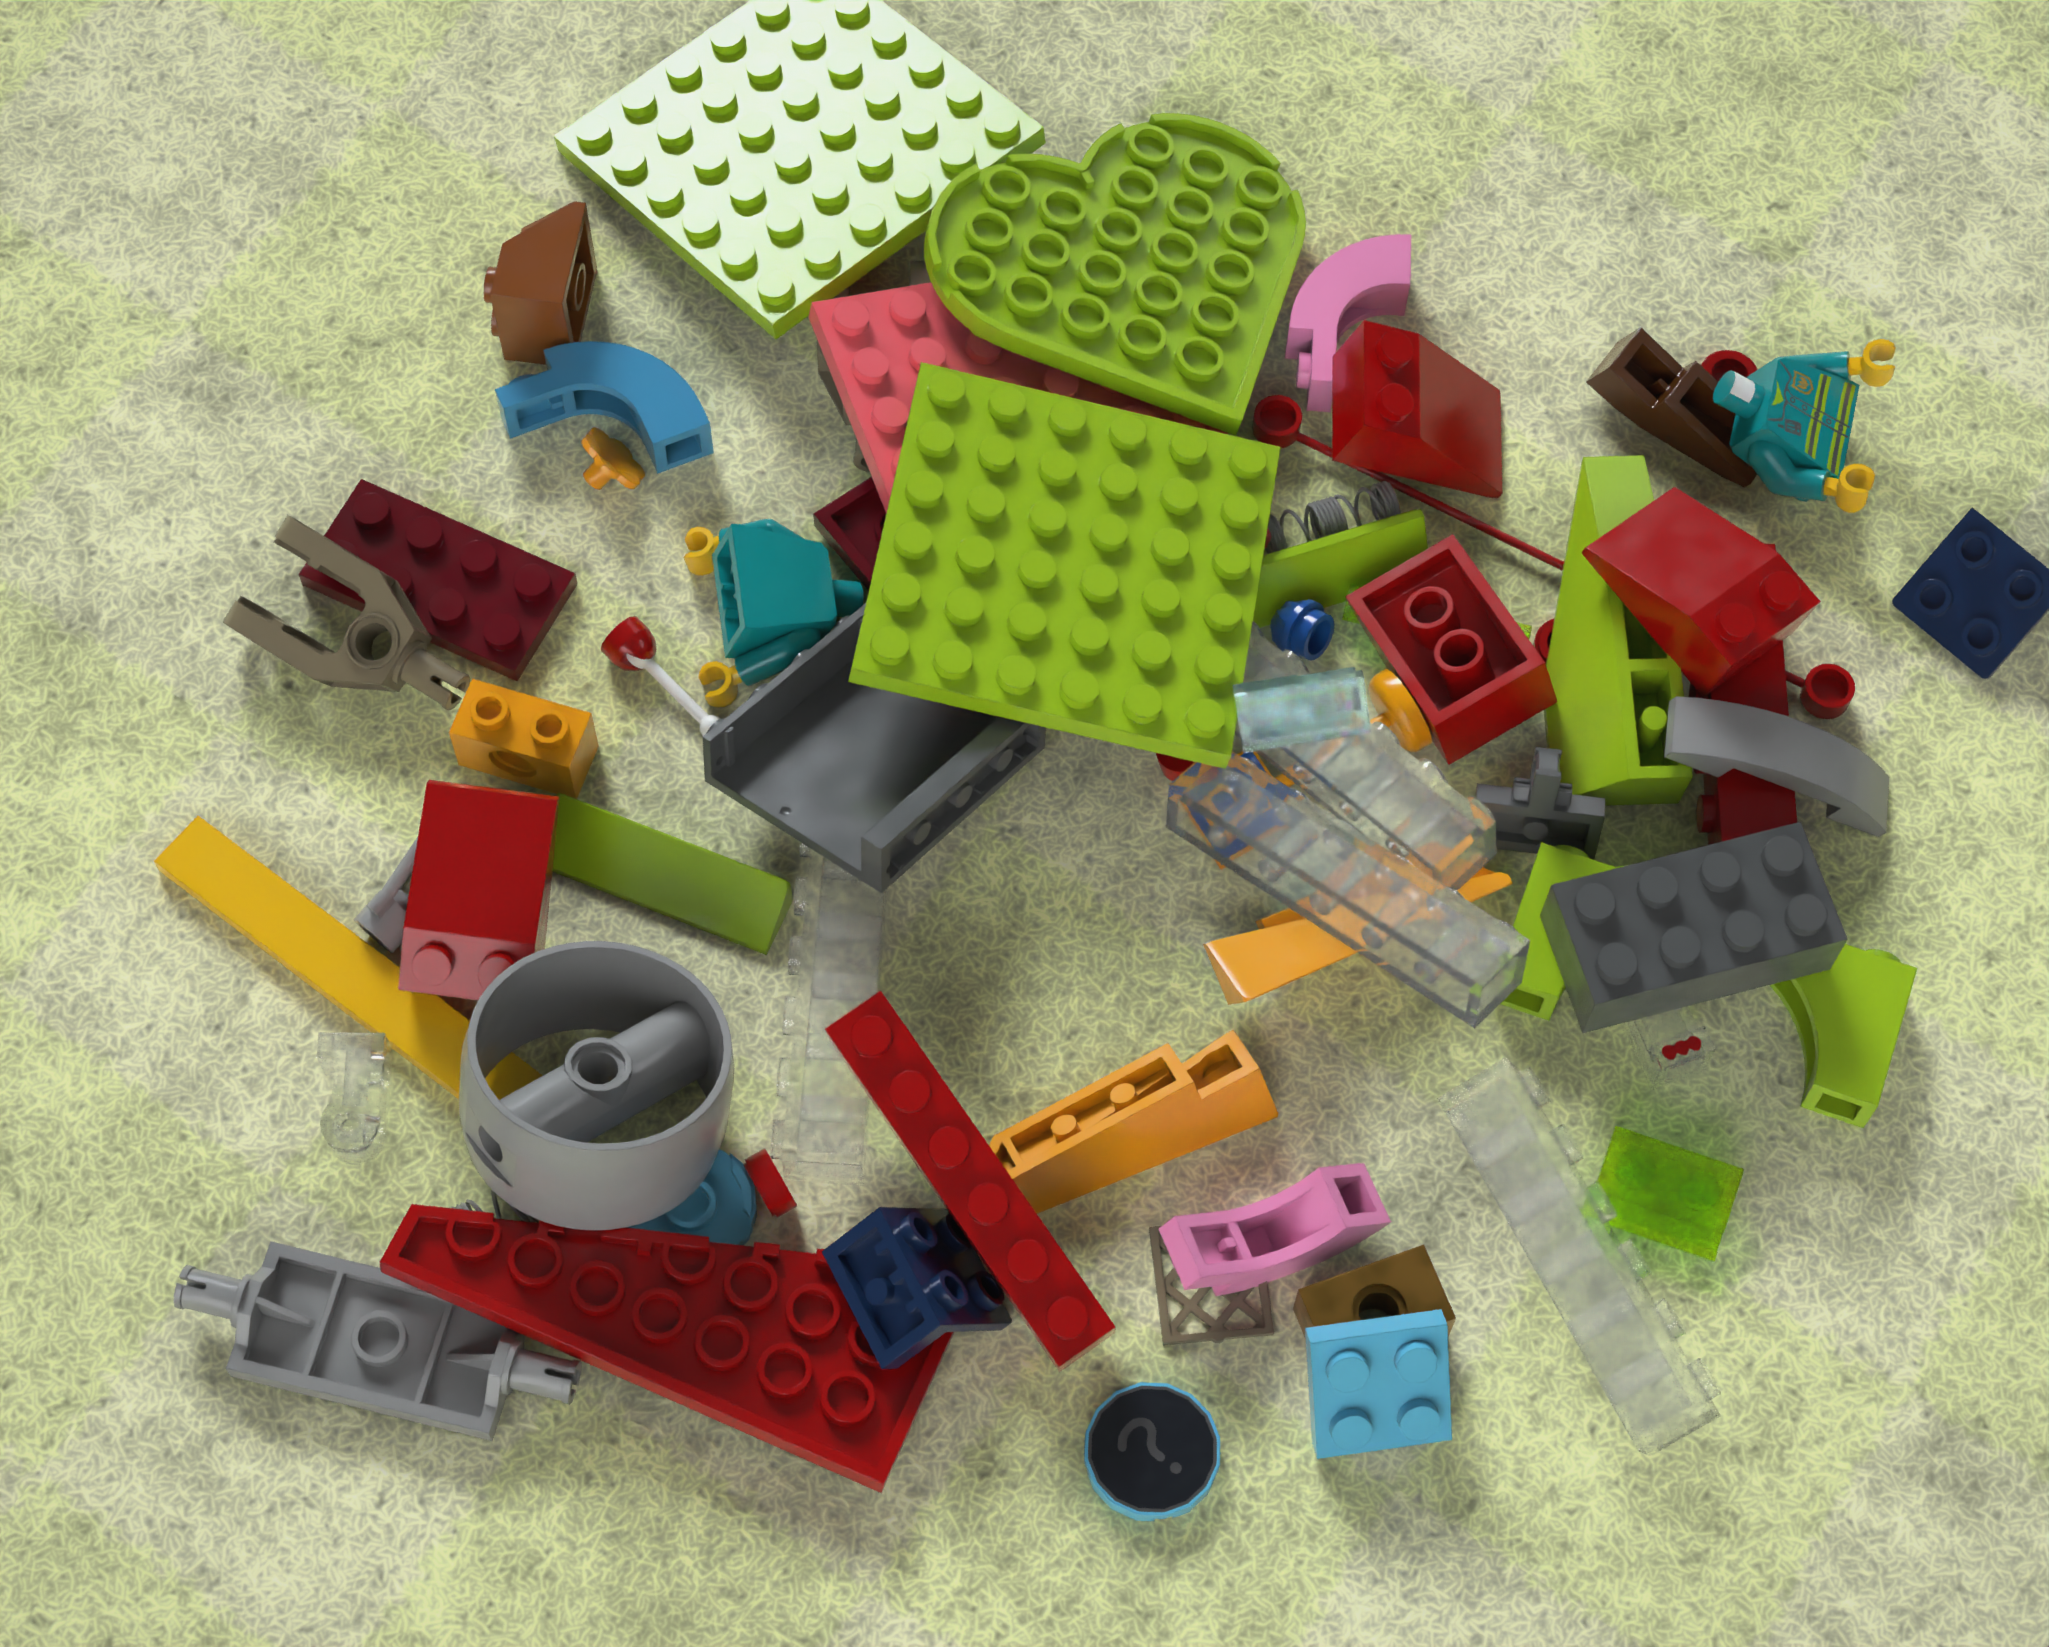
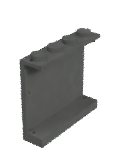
M865 603L852 615L841 618L833 630L813 647L801 651L794 658L791 665L768 684L764 683L758 686L749 699L729 716L714 722L703 736L705 782L882 893L1045 748L1046 727L848 682L866 606Z

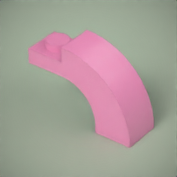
M1411 234L1378 236L1351 244L1325 259L1313 270L1301 286L1290 315L1285 359H1298L1296 388L1307 389L1306 411H1331L1332 358L1337 351V342L1345 331L1354 324L1370 317L1381 315L1404 316L1411 281Z
M1357 1163L1319 1167L1298 1183L1261 1201L1231 1210L1174 1216L1158 1230L1184 1290L1212 1287L1215 1296L1255 1288L1263 1282L1267 1281L1269 1283L1319 1264L1367 1239L1387 1226L1391 1221L1365 1164Z

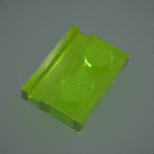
M1615 1126L1584 1219L1710 1262H1715L1717 1250L1725 1231L1744 1169Z

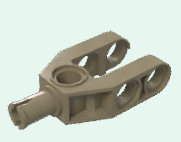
M287 515L275 535L274 543L305 560L314 569L357 592L358 596L365 600L363 611L348 626L344 641L337 652L332 651L243 596H240L238 601L235 600L223 623L310 678L328 686L400 692L403 685L407 683L441 704L444 709L452 710L462 698L443 687L442 682L444 681L466 693L470 684V676L456 670L427 652V646L432 638L398 581L302 522ZM389 631L391 635L389 652L383 658L374 660L372 656L374 639L379 634Z

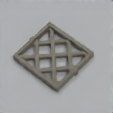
M1161 1226L1149 1227L1163 1346L1207 1341L1222 1343L1228 1339L1274 1335L1267 1281L1258 1286L1262 1315L1244 1302L1254 1289L1253 1287L1240 1291L1237 1295L1234 1293L1221 1295L1231 1303L1215 1320L1197 1306L1212 1287L1199 1288L1192 1298L1188 1299L1171 1285L1178 1277L1175 1268L1164 1278L1160 1248L1167 1254L1169 1253L1158 1230ZM1166 1293L1183 1306V1309L1170 1324ZM1237 1308L1257 1323L1253 1328L1228 1330L1223 1326ZM1190 1313L1210 1327L1205 1333L1184 1335L1178 1332L1177 1329Z

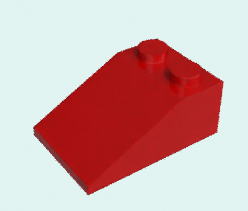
M1363 320L1332 358V461L1489 498H1499L1503 494L1500 390L1421 334Z
M1676 487L1658 497L1585 547L1582 551V555L1664 652L1681 668V672L1702 697L1708 695L1790 636L1821 602L1780 553Z
M1453 534L1345 596L1385 666L1398 677L1415 701L1426 721L1433 743L1448 765L1557 703L1545 661Z
M428 780L403 927L398 990L479 1000L493 980L509 966L526 956L545 949L559 807L558 796Z

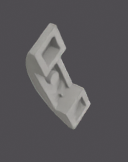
M1676 696L1669 701L1665 758L1718 778L1733 768L1827 803L1826 818L1876 837L1886 833L1890 777L1873 759L1858 748L1808 723L1760 708L1693 697Z

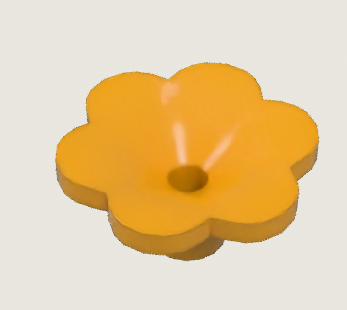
M593 427L581 440L585 451L594 459V462L583 472L584 479L593 488L601 490L612 478L629 489H635L645 477L643 468L632 458L630 450L621 441L609 438L602 430Z

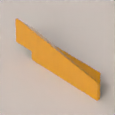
M1433 846L1255 921L1259 930L1213 940L1203 945L1228 1005L1243 1003L1513 884L1508 874L1502 872L1495 873Z
M1231 1030L1184 1063L1180 1062L1169 1043L994 1135L989 1146L1038 1214L1277 1118L1278 1111L1259 1066L1235 1031Z

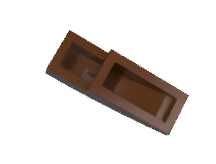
M1642 327L1618 341L1586 381L1608 403L1637 426L1719 476L1742 487L1750 485L1757 476L1752 466L1735 455L1729 445L1736 414L1714 403L1713 393L1718 381L1697 361L1683 368Z

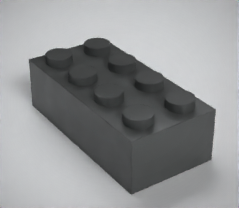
M1801 822L1553 884L1550 887L1540 914L1582 1033L1830 970L1848 940Z

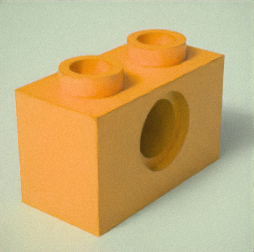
M473 678L449 731L458 765L551 793H562L575 799L578 798L599 747L592 713Z

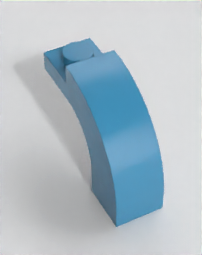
M587 341L547 348L543 350L547 371L536 375L526 374L519 376L508 385L495 389L501 419L510 439L569 417L598 414L615 418L628 425L638 434L645 445L657 474L714 453L710 422L699 399L686 380L665 362L633 347L609 342Z

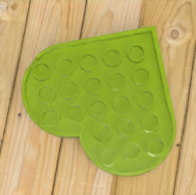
M1180 113L1151 114L1149 122L1126 128L1120 123L1106 131L1090 146L1081 163L1051 155L1012 154L1007 156L1006 163L991 165L982 169L975 164L967 168L946 185L933 206L925 234L924 259L930 281L937 295L954 317L975 336L985 339L1005 350L1236 436L1302 249L1306 229L1305 210L1298 189L1292 191L1279 173L1278 169L1281 163L1272 153L1250 136L1226 124L1200 116Z

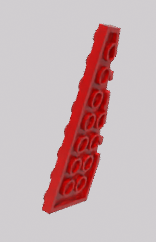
M411 1204L380 1260V1270L386 1275L882 1493L954 1332L944 1333L897 1369H881L822 1254L824 1249L818 1248L816 1253L780 1250V1244L754 1242L753 1247L709 1242L708 1236L636 1228L580 1230L556 1226L540 1220L539 1223L498 1219L494 1218V1213Z

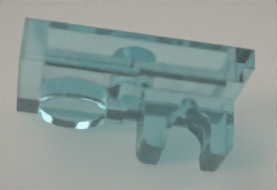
M1355 667L1299 676L1296 674L1233 685L1243 753L1371 733L1364 675L1362 670L1356 671Z

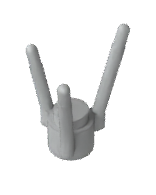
M418 837L382 890L354 918L355 923L390 953H393L402 943L408 895L401 888L412 874Z

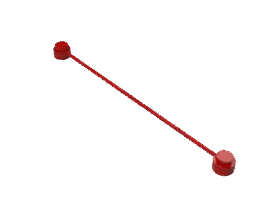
M1272 395L1262 399L1257 404L1254 411L1252 431L1258 442L1279 446L1282 449L1298 441L1332 458L1331 447L1300 433L1302 411L1294 400L1283 395ZM1345 464L1380 482L1386 481L1394 489L1561 571L1563 570L1564 561L1382 472ZM1821 664L1811 669L1806 679L1785 670L1786 681L1801 688V703L1811 715L1821 719H1834L1841 716L1847 710L1855 693V682L1850 673L1844 668L1835 664Z

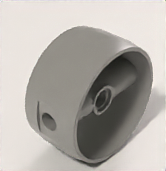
M582 941L552 946L522 958L499 974L481 995L473 1010L462 1046L459 1115L465 1144L477 1172L485 1183L508 1204L524 1214L556 1226L580 1230H612L642 1224L671 1211L693 1194L704 1181L712 1168L725 1137L734 1083V1058L728 1022L716 998L694 974L680 964L651 950L618 942ZM579 1029L619 1032V1034L610 1039L590 1037L578 1041L569 1049L563 1065L500 1100L485 1080L490 1071L503 1058L520 1046L537 1038ZM696 1080L705 1094L706 1099L698 1109L677 1125L661 1133L629 1142L587 1143Z

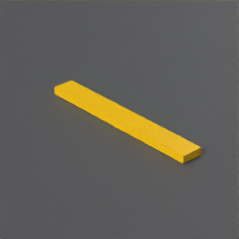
M197 816L154 860L157 869L459 1099L461 1053L470 1023L469 1019L437 995L398 990L399 966L200 816ZM511 1052L490 1071L485 1080L500 1100L543 1075Z

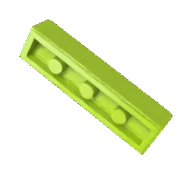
M1413 509L1263 555L1251 631L1271 625V619L1276 610L1280 609L1286 601L1296 602L1311 599L1320 603L1323 608L1347 601L1345 596L1428 549L1425 518L1422 510Z
M558 793L556 795L559 797L552 872L765 955L768 954L793 902L790 882L565 794Z

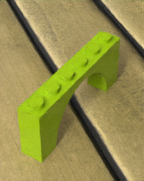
M1541 842L1488 1000L1550 1021L1555 1006L1566 990L1540 918L1550 887L1556 883L1624 866L1614 867L1590 859L1585 852L1572 846L1557 845L1554 847ZM1845 944L1830 970L1770 985L1789 1011L1802 1045L1805 1081L1800 1107L1861 1128L1866 1126L1879 1105L1917 972L1916 967L1901 963L1895 955L1879 949L1862 950Z

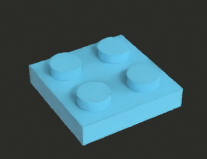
M1441 1309L1305 1328L1311 1437L1317 1459L1452 1440L1448 1326Z

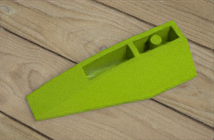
M1644 455L1583 457L1546 662L1557 698V703L1544 710L1547 748L1562 750L1560 783L1572 784L1573 795L1605 798V806L1678 804L1693 777L1692 767L1664 757L1669 701L1676 696L1684 697L1681 668L1664 652L1582 555L1585 547L1654 501Z

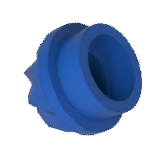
M1308 599L1296 602L1286 601L1273 615L1270 628L1273 642L1282 650L1285 656L1293 660L1303 657L1312 661L1319 658L1327 649L1334 633L1335 624L1333 617L1324 612V608L1320 603Z

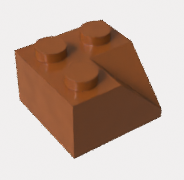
M573 201L523 227L521 233L502 244L497 267H488L484 280L485 303H492L491 332L493 336L500 338L504 360L546 365L544 349L562 344L581 342L597 273L585 202Z

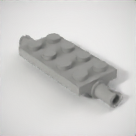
M270 1242L262 1267L254 1275L246 1274L241 1280L186 1265L179 1277L182 1280H186L187 1285L176 1283L174 1307L183 1310L186 1308L230 1319L231 1326L236 1328L235 1344L226 1366V1370L231 1377L493 1441L506 1397L512 1393L513 1389L560 1400L562 1403L570 1405L576 1394V1390L571 1389L572 1384L578 1386L580 1381L581 1361H571L524 1349L526 1336L386 1275L378 1267L276 1242Z

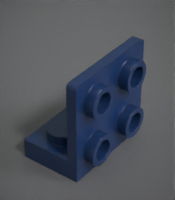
M1972 507L1892 600V604L1983 679H1989L2049 611V568Z
M879 1207L822 1251L881 1369L899 1368L946 1332L1001 1331L1012 1323V1319L1003 1304L1005 1300L1003 1290L995 1278L985 1270L976 1251L947 1209Z

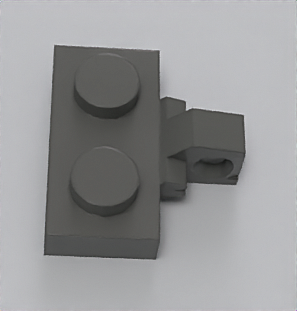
M1536 747L1531 764L1530 779L1514 777L1512 787L1477 783L1468 827V846L1537 854L1542 842L1554 847L1557 845H1568L1585 852L1590 859L1595 860L1605 819V798L1573 795L1572 784L1560 783L1562 750Z

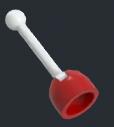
M637 616L629 617L619 623L603 641L601 652L614 665L624 671L646 669L700 724V732L704 736L714 722L721 718L715 715H708L653 660L657 650L655 638L650 629Z

